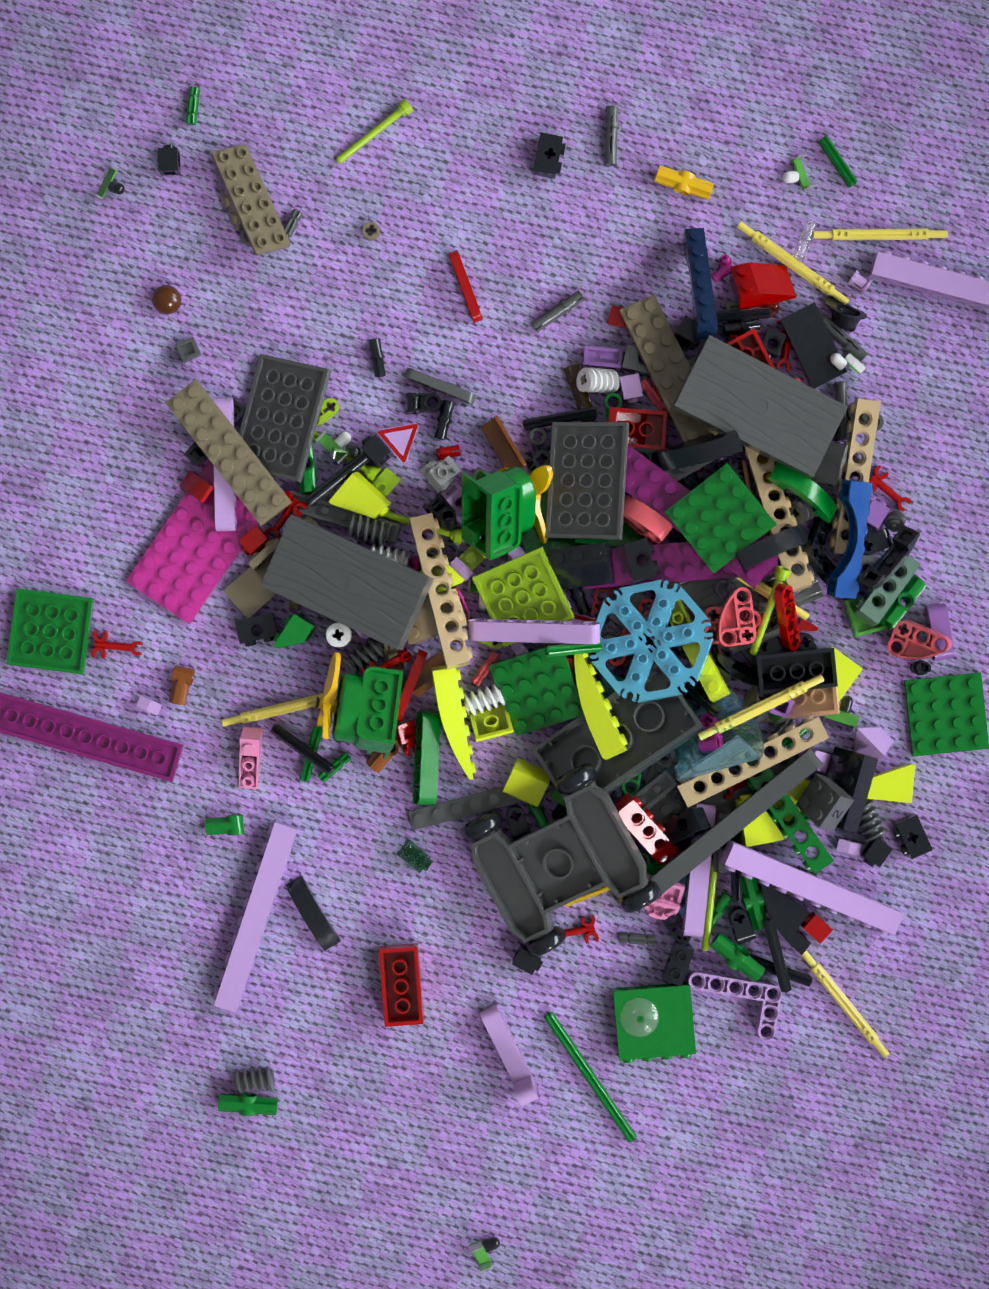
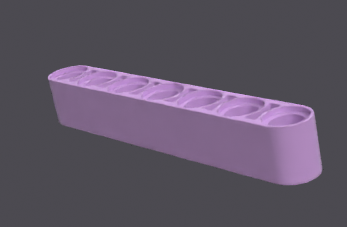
M213 398L212 400L234 427L233 398ZM214 466L216 531H236V493Z
M475 618L468 620V638L471 641L600 643V623L594 621Z
M696 803L695 807L704 808L712 828L715 824L716 806ZM703 834L692 839L691 844L695 842L698 838H700ZM711 855L688 873L682 927L683 936L703 937Z

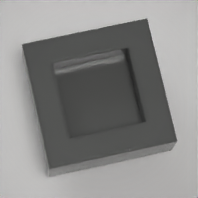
M194 337L175 344L184 363L202 356Z

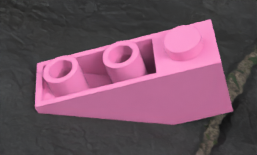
M243 727L240 736L239 788L258 790L263 736L262 728Z

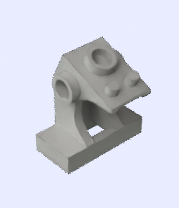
M448 456L439 464L433 459L419 472L433 489L442 495L441 493L454 483L451 479L460 473L461 469Z

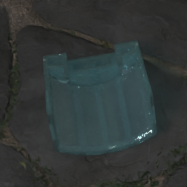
M729 689L731 694L714 702L721 709L720 713L715 716L720 721L743 710V700L731 689ZM702 707L695 711L699 720L702 715L708 713ZM752 718L723 732V745L715 751L701 752L698 746V734L677 747L678 764L674 766L676 779L680 782L762 758L764 742L757 720Z

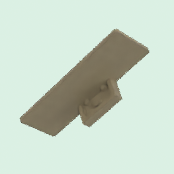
M244 144L213 151L211 156L225 185L221 202L223 207H226L229 221L234 225L235 230L244 228L256 256L289 248L291 245L247 145Z
M307 516L306 518H304L305 520L318 525L312 519L311 516ZM273 538L264 545L266 548L261 552L257 551L250 557L251 561L248 563L250 567L224 589V593L247 619L251 618L277 595V593L260 585L280 541L278 538L275 540Z

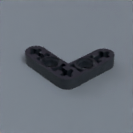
M817 516L813 521L807 538L809 542L805 544L803 552L806 551L808 564L828 586L829 575L836 566L823 550L832 523H827Z

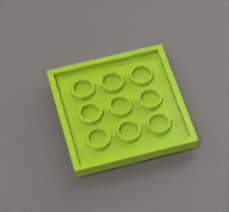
M543 547L472 577L491 619L568 621L574 618V614ZM502 642V643H503L504 648H505V647H507V646H509V645H512V644H514V643H516V642Z

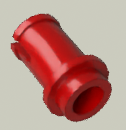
M459 444L443 448L439 446L436 449L437 459L443 461L448 456L451 458L460 457L461 453L456 451L460 450Z

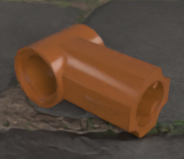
M175 665L172 673L173 684L168 702L186 705L195 669Z
M395 737L396 747L391 750L387 760L383 759V753L374 752L366 761V764L373 771L379 773L389 760L399 752L398 739Z

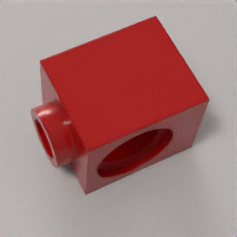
M255 525L239 539V542L243 545L240 548L247 556L253 555L257 551L261 552L266 548L264 545L270 539Z
M814 912L809 913L800 925L819 944L833 931Z

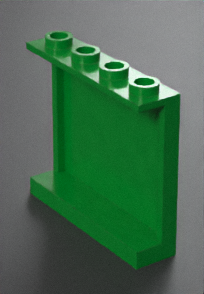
M683 982L682 986L667 983L612 988L619 1061H623V1063H632L634 1059L652 1061L653 1058L658 1057L668 1060L672 1059V1056L690 1058L692 1054H696L691 987L688 982Z

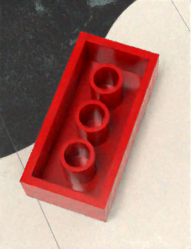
M418 943L380 946L379 959L385 1027L423 1024L424 1011Z

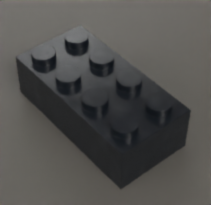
M834 746L826 776L835 781L854 799L836 828L857 833L878 758Z

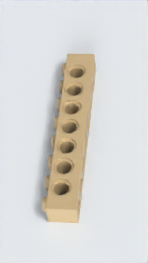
M854 398V402H851L849 412L852 414L851 421H848L847 424L849 437L848 441H845L844 444L848 445L846 464L842 467V479L850 480V474L856 471L858 473V481L869 482L881 401ZM864 413L867 416V421L864 424H860L858 418ZM862 433L864 441L858 444L855 440L856 435ZM856 452H859L861 460L854 463L852 457ZM841 479V484L838 485V490L840 491V494H841L842 479ZM839 496L835 502L837 515L832 521L834 535L830 537L829 548H832L831 551L834 553L844 554L848 538L842 539L841 532L844 529L849 530L848 520L844 519L846 510Z
M744 446V452L760 503L777 524L769 531L770 535L779 533L782 529L797 526L795 516L791 515L789 508H791L789 497H785L783 490L774 483H767L763 480V476L771 474L777 463L767 458L768 462L766 464L758 463L757 458L763 455ZM775 492L779 495V499L772 501L768 495ZM776 511H782L785 514V517L783 519H777L774 516V513ZM801 546L795 548L796 554L794 556H789L786 552L777 555L780 566L791 570L793 566L797 565L802 569V573L798 575L791 571L789 578L785 581L786 585L792 587L793 592L810 588L812 581H814L812 570L807 569L806 563L809 561L806 551L802 552Z
M432 513L410 518V525L422 573L434 578L428 592V597L446 668L450 670L470 665V659L473 656L471 648L466 647L465 640H468L466 629L461 628L460 622L463 621L461 610L456 608L455 603H458L456 591L452 592L451 585L454 582L452 574L447 573L446 566H449L447 555L442 553L441 548H444L442 536L438 537L437 530L440 529L438 519L433 518ZM425 532H430L433 537L431 539H424L422 535ZM430 550H434L437 552V556L430 558L427 556V553ZM438 568L442 571V574L434 576L431 573L432 570ZM439 587H444L447 589V592L439 595L436 590ZM442 606H450L452 608L451 612L443 613L441 611ZM448 624H454L456 630L448 632L445 627ZM458 642L461 648L458 651H454L450 648V645Z
M811 715L802 720L803 724L797 727L793 724L785 728V733L781 735L775 733L767 737L768 741L763 744L760 741L749 746L751 750L745 753L743 750L732 754L733 759L727 762L724 758L714 763L716 767L710 770L706 767L697 772L698 776L692 779L688 776L680 780V785L677 787L687 807L828 739L829 736L820 718H814ZM804 728L810 731V737L807 740H803L799 736L800 731ZM785 737L791 738L793 742L792 746L788 749L782 746V740ZM767 746H772L775 749V754L772 757H766L764 754V749ZM749 755L757 757L756 765L749 766L746 759ZM733 763L740 766L739 773L735 775L729 772V766ZM715 772L722 774L723 778L719 783H714L711 780V775ZM696 781L704 782L705 789L698 792L694 789L693 786Z

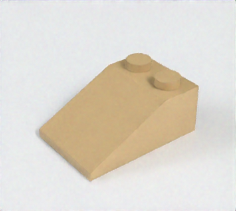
M447 591L441 592V593H438V594H439V595H443V594H445ZM457 593L458 603L455 604L457 610H461L463 621L460 624L463 627L468 625ZM429 597L425 598L407 639L409 645L420 644L438 637ZM444 605L441 608L443 613H449L452 610L448 605ZM448 624L445 629L451 632L456 630V626Z

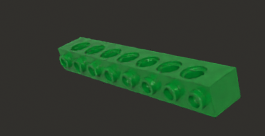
M743 732L725 744L727 749L724 751L731 760L733 759L732 754L740 750H751L749 746L753 743L746 733ZM750 755L749 759L746 760L749 766L756 765L757 757ZM736 765L735 767L740 771V766ZM770 768L761 771L759 776L749 777V781L746 783L752 791H758L764 782H769L775 775ZM786 794L781 798L783 801L781 808L775 809L773 806L769 808L771 811L769 816L775 824L779 822L782 827L780 832L786 840L790 838L794 845L791 848L796 855H802L805 860L802 863L807 871L810 872L812 870L816 874L834 862V860L792 799ZM787 814H791L794 817V821L790 825H786L783 822V818ZM799 830L805 833V838L802 841H797L794 837L795 833ZM811 846L815 847L816 854L813 857H808L806 849Z

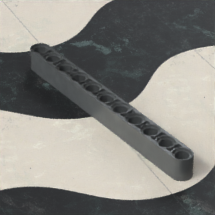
M811 749L807 750L648 880L658 884L661 896L817 770L823 763Z

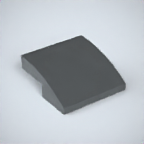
M831 442L814 477L809 479L833 485L841 484L842 467L846 464L848 445Z

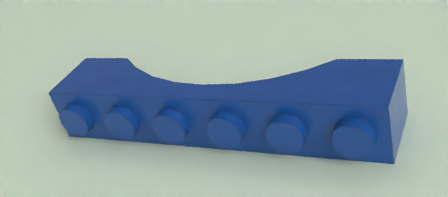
M842 479L840 500L848 516L849 538L841 561L829 575L827 595L856 599L859 592L857 580L862 572L861 561L865 551L866 525L870 514V498L873 494L872 483Z

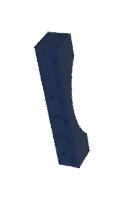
M704 228L685 229L683 250L691 281L696 340L706 339L709 335L716 337L718 323Z

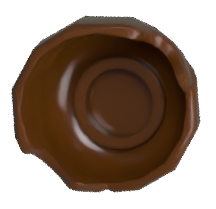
M162 285L153 292L152 303L159 313L169 315L175 313L181 306V295L175 287Z

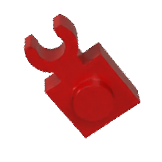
M414 720L398 724L396 728L398 743L404 744L403 754L411 756L409 751L411 747L413 753H415L416 727Z

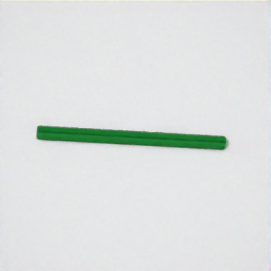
M549 1012L546 1014L544 1019L629 1143L637 1138L635 1132L554 1013Z

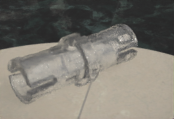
M806 220L803 231L798 236V243L793 253V257L798 260L805 259L808 247L813 242L812 237L818 225L815 221L810 220L809 222V220Z

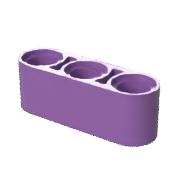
M946 604L925 606L927 627L947 635L952 641ZM939 639L937 646L940 649H944L946 643L943 639ZM953 642L948 651L933 656L932 660L938 661L954 658Z

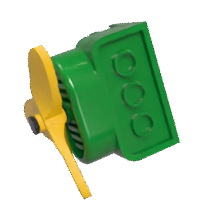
M542 465L536 468L530 475L519 467H503L492 474L485 470H480L476 474V480L466 472L462 473V540L490 561L515 550L521 542V533L531 529L533 525L542 544H546L548 538L545 537L546 527L540 509V498L551 483L553 477L552 468L549 465Z
M334 652L325 681L323 697H317L315 708L318 707L320 709L317 726L321 727L323 724V739L329 740L333 711H335L332 728L333 740L352 743L356 748L366 750V754H371L372 751L383 753V759L387 760L395 744L403 671L369 667L365 670L363 676L344 673L338 688L341 655Z

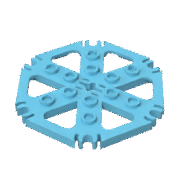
M663 579L619 588L623 593L622 596L615 590L614 593L617 595V599L612 601L607 597L606 599L611 605L608 606L603 601L596 622L600 623L602 650L590 656L593 660L599 658V660L591 662L619 696H621L623 691L622 697L626 699L629 693H633V702L641 703L683 695L680 693L679 687L686 693L687 689L684 687L686 682H690L695 686V682L691 679L692 676L697 682L699 681L714 640L713 638L705 639L713 636V633H705V628L712 626L711 623H703L704 621H710V619L681 586L679 591L678 584L676 583L672 589H668L669 581L667 580L664 581L663 588H661ZM653 590L656 593V597L646 621L630 602V596L634 593ZM676 601H684L694 613V621L667 627ZM615 614L631 634L603 639L601 637V630L607 615ZM644 634H646L650 638L655 637L653 642L655 643L654 645L657 647V649L653 645H646L648 641ZM699 643V654L695 665L690 669L686 668L670 649L672 647ZM634 655L625 680L617 681L606 668V661ZM655 661L670 679L671 685L667 689L647 692L644 687Z

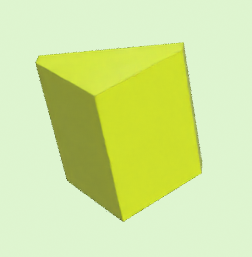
M498 704V708L491 706L490 711L484 708L483 713L477 710L475 716L469 712L476 742L514 732L509 712L506 711L505 706L502 704Z
M517 757L502 792L538 807L549 785L550 778L544 769Z

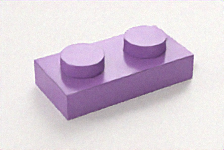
M584 346L583 366L621 369L623 349Z

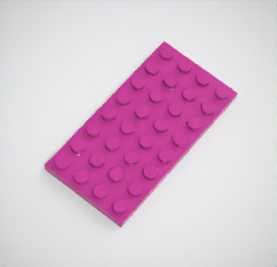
M208 460L198 476L214 487V465ZM214 488L204 503L186 492L126 582L186 623L191 624L241 551L240 547L243 545L239 542V539L255 525L258 526L259 523L236 495V531H216Z

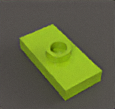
M386 467L372 485L387 498L401 479Z

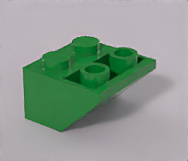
M298 614L289 615L283 624L286 626L284 630L279 631L274 637L273 641L275 644L273 647L284 648L307 643L317 626Z

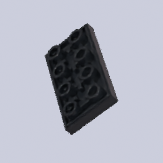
M815 302L779 320L811 388L815 389L847 372L845 367L839 370L830 361L831 355L838 353Z

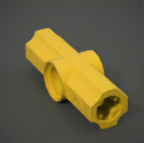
M661 165L654 181L657 184L673 188L677 193L682 192V195L690 194L705 200H709L714 187V183L696 178L694 174L688 171H676Z

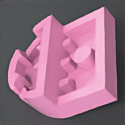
M677 882L659 896L658 899L646 906L645 909L648 911V915L660 920H665L673 914L676 915L680 909L685 883Z

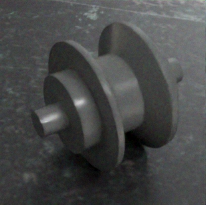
M900 511L890 512L885 520L886 528L892 532H898L906 523V517Z

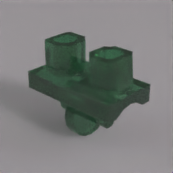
M409 839L405 840L404 846L396 854L418 873H421L422 870L427 871L432 864L431 857Z

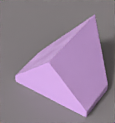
M881 727L857 728L854 752L878 758L879 760L886 754L894 741Z

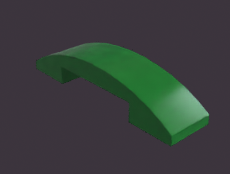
M775 464L768 480L782 490L790 489L815 508L813 513L825 522L830 523L837 509L832 498L805 475L787 466Z

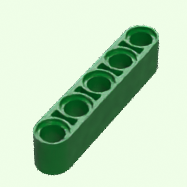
M418 711L416 717L413 802L415 805H435L437 801L441 724L438 711Z

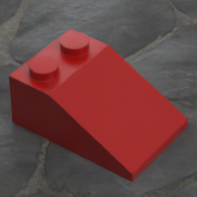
M748 262L731 266L730 282L739 310L796 298L785 265Z
M609 407L608 422L629 423L628 445L632 448L665 449L668 411Z

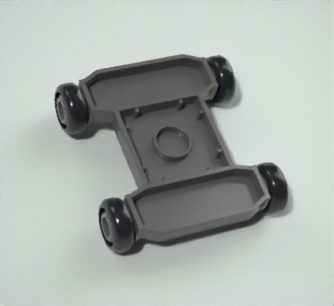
M585 763L568 771L555 781L557 791L560 794H567L563 798L566 804L567 815L514 841L502 832V828L499 827L503 822V818L497 810L489 811L477 817L462 829L466 840H475L470 845L472 848L473 864L507 927L523 943H526L525 948L532 957L544 955L565 941L566 933L564 929L560 926H554L550 912L606 885L618 899L620 898L619 904L622 910L626 913H632L648 906L658 899L661 894L658 884L648 880L646 862L609 794L598 787L593 780L596 776V770L590 763Z

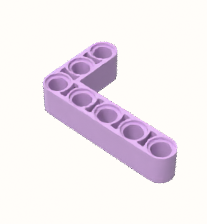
M692 970L688 973L687 982L692 989L760 1001L756 1033L764 1041L774 1038L782 992L775 983L760 980L753 982L749 978L702 970ZM695 975L701 977L700 982L697 984L691 982ZM713 979L720 980L717 987L710 986ZM732 982H738L739 986L736 990L729 989ZM756 985L757 991L749 993L748 989L750 986ZM775 988L776 994L772 997L767 996L768 990ZM766 1008H773L771 1015H764ZM763 1027H770L767 1034H761Z
M496 1004L479 1014L514 1083V1092L522 1107L539 1098L538 1086L536 1081L533 1080L534 1077L527 1063L524 1062L525 1059L519 1047L516 1046L517 1043L510 1029L507 1028L508 1025Z

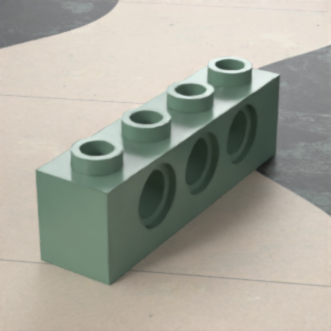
M908 555L898 569L899 577L893 575L884 583L888 586L889 591L886 592L883 589V585L874 591L867 588L866 592L868 594L856 603L855 607L857 609L854 614L871 627L877 625L921 564ZM872 598L877 600V607L872 604Z

